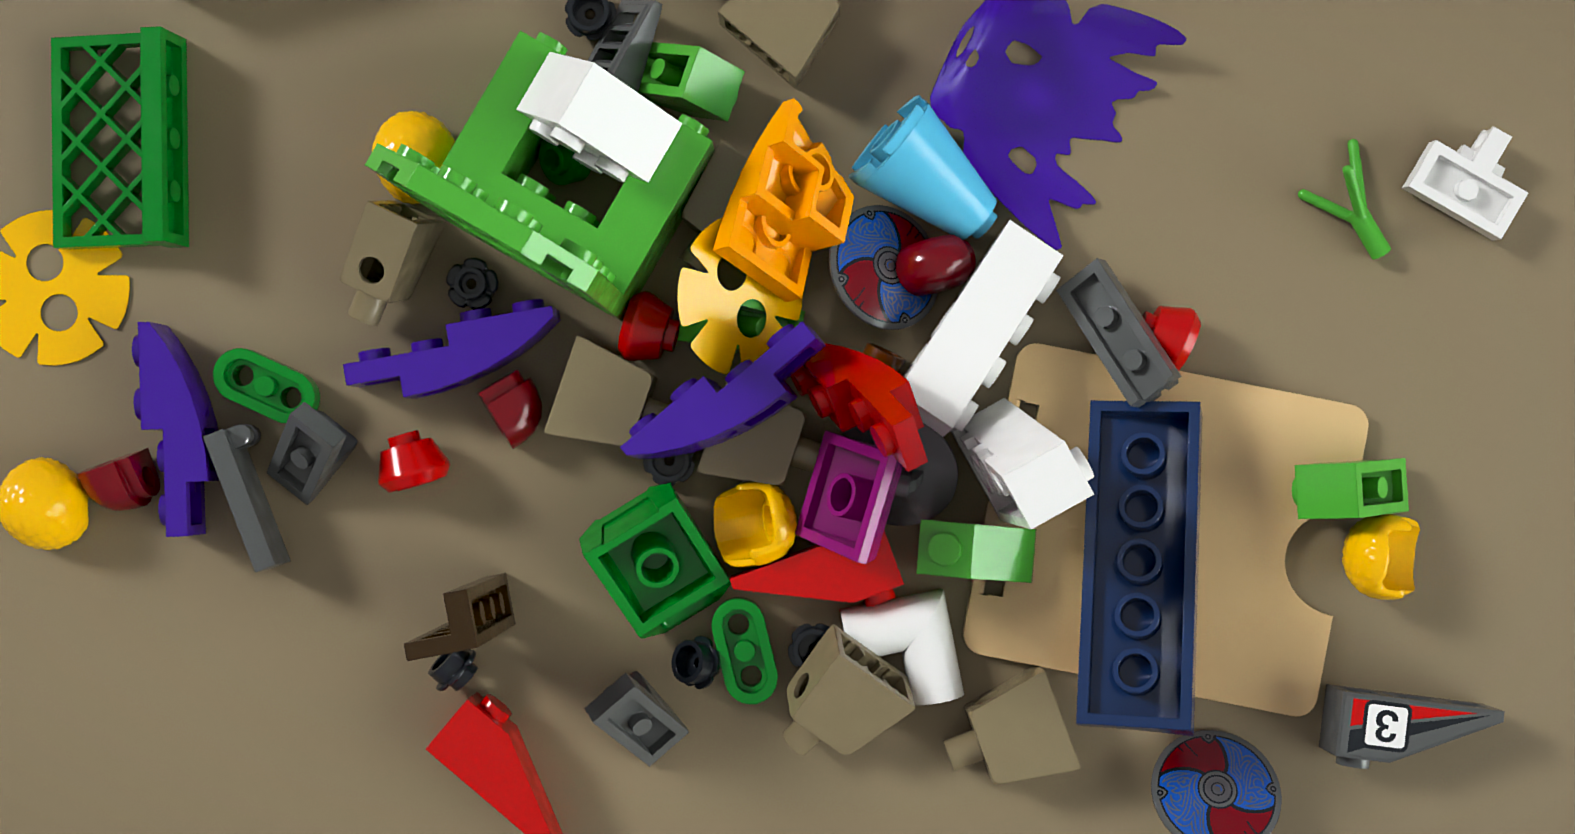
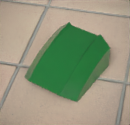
M671 483L650 486L644 493L603 518L595 520L579 538L584 558L641 639L668 632L720 600L731 585L727 573Z

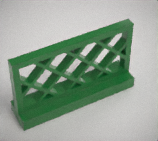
M161 26L140 27V33L51 38L53 248L68 250L145 246L189 247L187 39ZM140 47V66L127 79L113 66V63L127 48ZM107 49L103 55L98 51ZM86 50L97 62L78 82L70 74V51ZM107 71L122 87L103 107L89 91ZM132 96L141 105V119L128 132L113 116ZM83 99L97 115L78 134L70 126V112ZM108 124L122 140L103 159L89 143ZM133 149L141 157V173L129 185L114 168ZM83 151L98 167L79 186L71 178V164ZM108 177L123 193L104 212L90 195ZM131 202L142 211V234H126L114 222ZM83 204L98 221L84 236L72 237L71 217ZM108 229L113 235L103 234Z

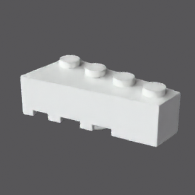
M1011 220L997 235L972 275L958 293L959 297L956 302L952 303L932 332L931 340L928 344L926 343L904 375V378L910 383L922 422L942 437L952 430L953 427L961 432L968 424L979 406L971 400L981 384L990 388L1006 364V361L999 357L1008 342L1015 346L1020 342L1034 320L1027 315L1028 310L1035 300L1043 304L1061 278L1053 271L1064 255Z
M1006 398L974 414L961 432L954 427L950 430L1000 521L1033 529L1094 495L1087 482L1094 478V474L1078 447L1069 450L1064 440Z

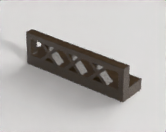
M506 573L486 576L443 593L448 622L404 643L406 660L412 661L475 649L514 626L516 623Z

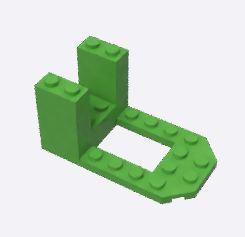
M520 31L440 168L435 166L433 161L404 144H401L397 152H394L378 143L365 166L442 219L623 322L632 296L641 292L682 221L681 214L715 151L713 141L707 136L710 130L695 119L681 114L678 121L682 125L650 181L645 182L628 176L601 223L596 220L597 217L569 200L565 207L561 208L554 204L557 198L549 193L548 188L527 176L539 156L542 138L528 129L533 120L516 109L549 52L565 55L568 49L544 33L539 32L536 39Z

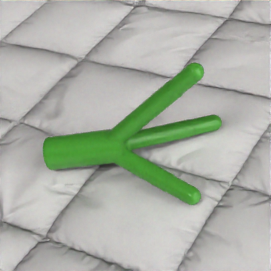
M1350 139L1348 141L1350 165L1344 166L1342 171L1353 210H1348L1305 189H1301L1298 192V197L1321 210L1351 223L1371 259L1375 260L1390 252L1391 247L1367 208L1359 143L1356 139Z

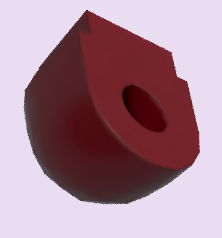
M955 235L932 237L901 249L895 263L896 274L906 291L915 296L942 293L959 287L966 282L967 278L975 270L976 257L972 246Z
M516 369L477 392L485 408L512 449L524 443L536 431L542 418V401L531 377L524 380L519 370Z
M148 448L99 464L77 474L88 496L101 507L114 511L147 506L151 502L152 497L156 496L160 490V479Z

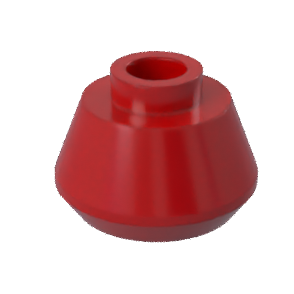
M645 290L633 295L625 312L619 335L618 351L627 361L660 359L664 350L673 352L680 327V321L673 319L674 309L650 291Z
M1159 306L1153 314L1145 311L1142 315L1144 320L1179 371L1188 359L1199 335L1201 321L1197 313L1192 308Z
M419 430L388 438L390 449L380 452L378 483L379 486L389 493L406 490L446 477L451 465L432 437L421 439Z

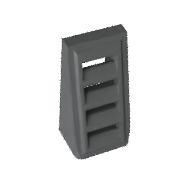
M621 0L616 9L617 13L614 19L601 35L587 61L596 63L638 93L663 4L656 0Z

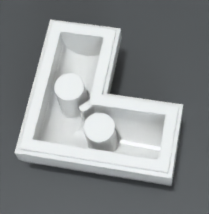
M944 589L893 598L871 607H866L865 604L840 609L844 632L876 655L884 656L902 652L905 672L915 705L943 703L964 696Z

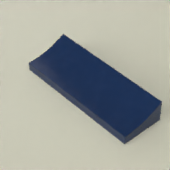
M1091 400L1088 463L1093 471L1094 478L1087 482L1094 495L1086 499L1076 713V724L1078 726L1194 736L1202 410L1200 402L1150 401L1139 408L1130 407L1127 401Z

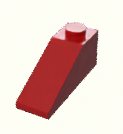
M885 531L883 532L876 559L867 564L858 563L816 544L788 554L770 564L756 566L731 575L729 579L733 590L848 603L864 600L866 607L875 606L895 598L896 594L893 588L904 585Z
M476 692L464 702L425 750L524 834H563L517 725L509 719L512 715L511 711L493 695L487 694L483 697Z

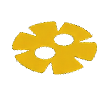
M53 210L37 211L23 215L3 227L0 232L16 257L14 258L0 251V300H6V303L0 306V346L8 353L20 358L36 333H38L37 362L39 365L73 363L90 356L103 347L102 339L88 318L94 319L113 329H118L125 316L130 292L129 277L127 275H98V272L122 258L123 254L120 249H58L63 257V268L60 274L52 280L40 281L29 273L27 257L30 251L38 245L49 244L53 246ZM83 218L72 237L84 236L95 222L88 218ZM56 294L70 297L75 302L78 310L75 323L64 331L49 329L41 318L43 303L46 299Z
M722 218L707 226L690 247L691 252L708 273L685 267L682 268L678 281L677 301L681 326L685 327L706 319L708 320L691 342V349L707 366L727 375L730 371L737 345H739L741 363L748 359L752 362L757 360L770 349L767 346L768 340L778 330L783 328L775 316L798 321L802 308V299L785 302L748 275H746V279L740 288L733 291L725 289L720 284L717 276L718 263L722 257L713 251ZM755 299L765 309L766 323L759 335L749 338L740 332L737 324V315L745 301Z

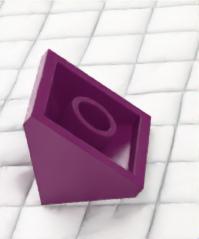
M825 431L795 535L858 563L867 564L873 561L878 553L903 466L893 455L884 457L876 445Z

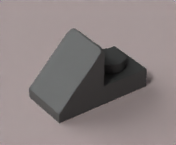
M303 402L290 413L266 473L308 505L315 499L355 449L358 440L322 411H316L306 402Z
M637 671L632 672L630 675L627 673L623 674L584 708L595 725L649 767L689 733L685 724Z

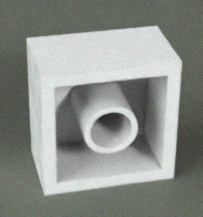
M549 52L516 109L533 120L528 128L531 132L555 146L561 144L575 152L573 158L585 167L598 174L604 172L622 183L625 182L627 176L649 182L682 125L681 122L596 63Z

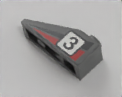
M1326 684L1319 747L1336 756V763L1339 765L1369 769L1370 761L1391 763L1503 723L1505 711L1483 703Z

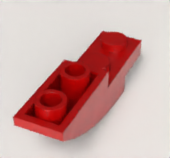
M825 343L826 346L790 376L798 393L801 396L808 394L815 411L821 419L829 416L842 432L855 426L861 432L870 430L881 454L884 457L893 455L908 472L928 462L918 432L924 425L910 383L895 369L862 352Z

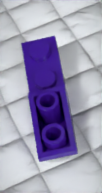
M533 299L513 303V312L492 316L491 308L459 313L460 322L445 324L449 346H444L443 340L438 338L411 343L412 352L391 356L390 348H378L359 352V362L343 364L346 386L361 388L400 381L403 397L418 399L470 384L501 369L542 340L561 321L559 310L553 306L544 307L543 299Z
M803 321L796 327L793 324L784 326L768 340L767 346L770 349L754 362L750 359L743 361L725 377V381L728 384L724 388H721L717 382L704 376L700 380L692 378L684 382L671 394L670 399L673 402L658 415L655 413L648 414L633 425L629 431L632 437L620 448L626 456L639 459L665 458L696 452L723 443L749 431L774 416L798 398L785 380L821 351L826 344Z
M138 322V335L134 337L132 342V356L135 365L139 367L140 388L135 391L133 404L135 415L141 420V430L163 431V440L159 442L157 447V464L160 471L164 472L165 494H162L159 499V519L162 525L166 526V537L206 534L204 481H220L203 436L219 430L213 407L196 366L169 326L153 322Z

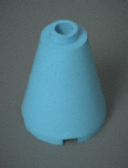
M920 95L915 96L897 111L904 120L902 122L896 120L889 127L885 124L855 161L852 166L854 172L849 174L848 178L856 185L951 235L960 237L962 240L971 235L978 239L988 231L997 218V214L993 212L997 200L929 103Z

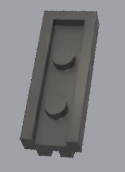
M1096 258L1056 290L1130 407L1139 408L1146 402L1155 401L1162 395L1161 391L1164 389L1170 390L1179 383L1178 379L1182 377L1106 260Z
M238 424L203 436L255 573L291 562L248 451V447L256 445L261 439L259 428L254 425Z

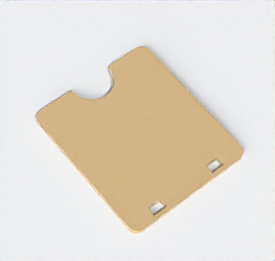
M1034 343L1023 347L1015 357L1007 400L1018 408L1021 401L1037 405L1035 420L1064 440L1069 450L1078 447L1088 461L1091 400L1127 401L1098 355ZM1179 371L1182 376L1178 379L1179 383L1170 390L1164 389L1161 391L1162 395L1155 401L1200 402L1202 410L1195 697L1295 717L1306 715L1317 703L1333 616L1319 612L1301 600L1291 587L1286 574L1285 555L1287 546L1297 529L1309 520L1298 519L1297 505L1292 497L1295 465L1363 460L1369 428L1368 418L1362 409L1352 404ZM987 499L983 525L1024 528L1000 521L992 504ZM1086 499L1033 528L1037 529L1032 583L1004 581L1001 596L988 593L984 594L986 580L972 579L962 629L963 640L971 651L979 655L1078 674Z

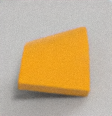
M794 98L781 104L754 146L730 196L713 248L715 253L785 302L802 299L812 252L845 243L854 201V195L842 175L835 170L831 156L822 142L813 143L798 118L803 109Z

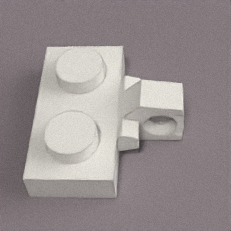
M1494 126L1489 130H1482L1471 148L1461 145L1457 152L1437 140L1429 142L1402 187L1405 191L1493 241L1502 239L1528 195V192L1502 178L1506 168L1497 164L1512 136Z

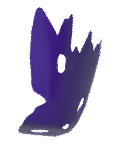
M985 0L959 31L931 92V108L947 126L963 131V153L992 194L1026 228L1055 250H1059L1062 245L1049 200L1052 199L1074 209L1081 208L1083 204L1094 205L1096 201L1084 187L1057 165L1056 154L1070 155L1071 138L1121 142L1122 137L1120 133L1113 127L1116 112L1112 102L1118 99H1132L1136 96L1137 92L1150 91L1157 85L1155 80L1131 71L1111 60L1110 57L1125 53L1155 56L1157 45H1183L1186 42V37L1177 29L1157 19L1108 4H1100L1089 8L1080 22L1073 24L1070 8L1066 0ZM974 27L967 46L957 57V50L962 39L969 29ZM1015 40L1029 45L1042 58L1033 65L1015 64L1008 58L1006 49ZM976 50L979 55L977 63L973 67L966 66L969 56ZM1023 147L1035 157L1036 167L1032 174L1024 173L1011 161L1008 155L1010 150Z

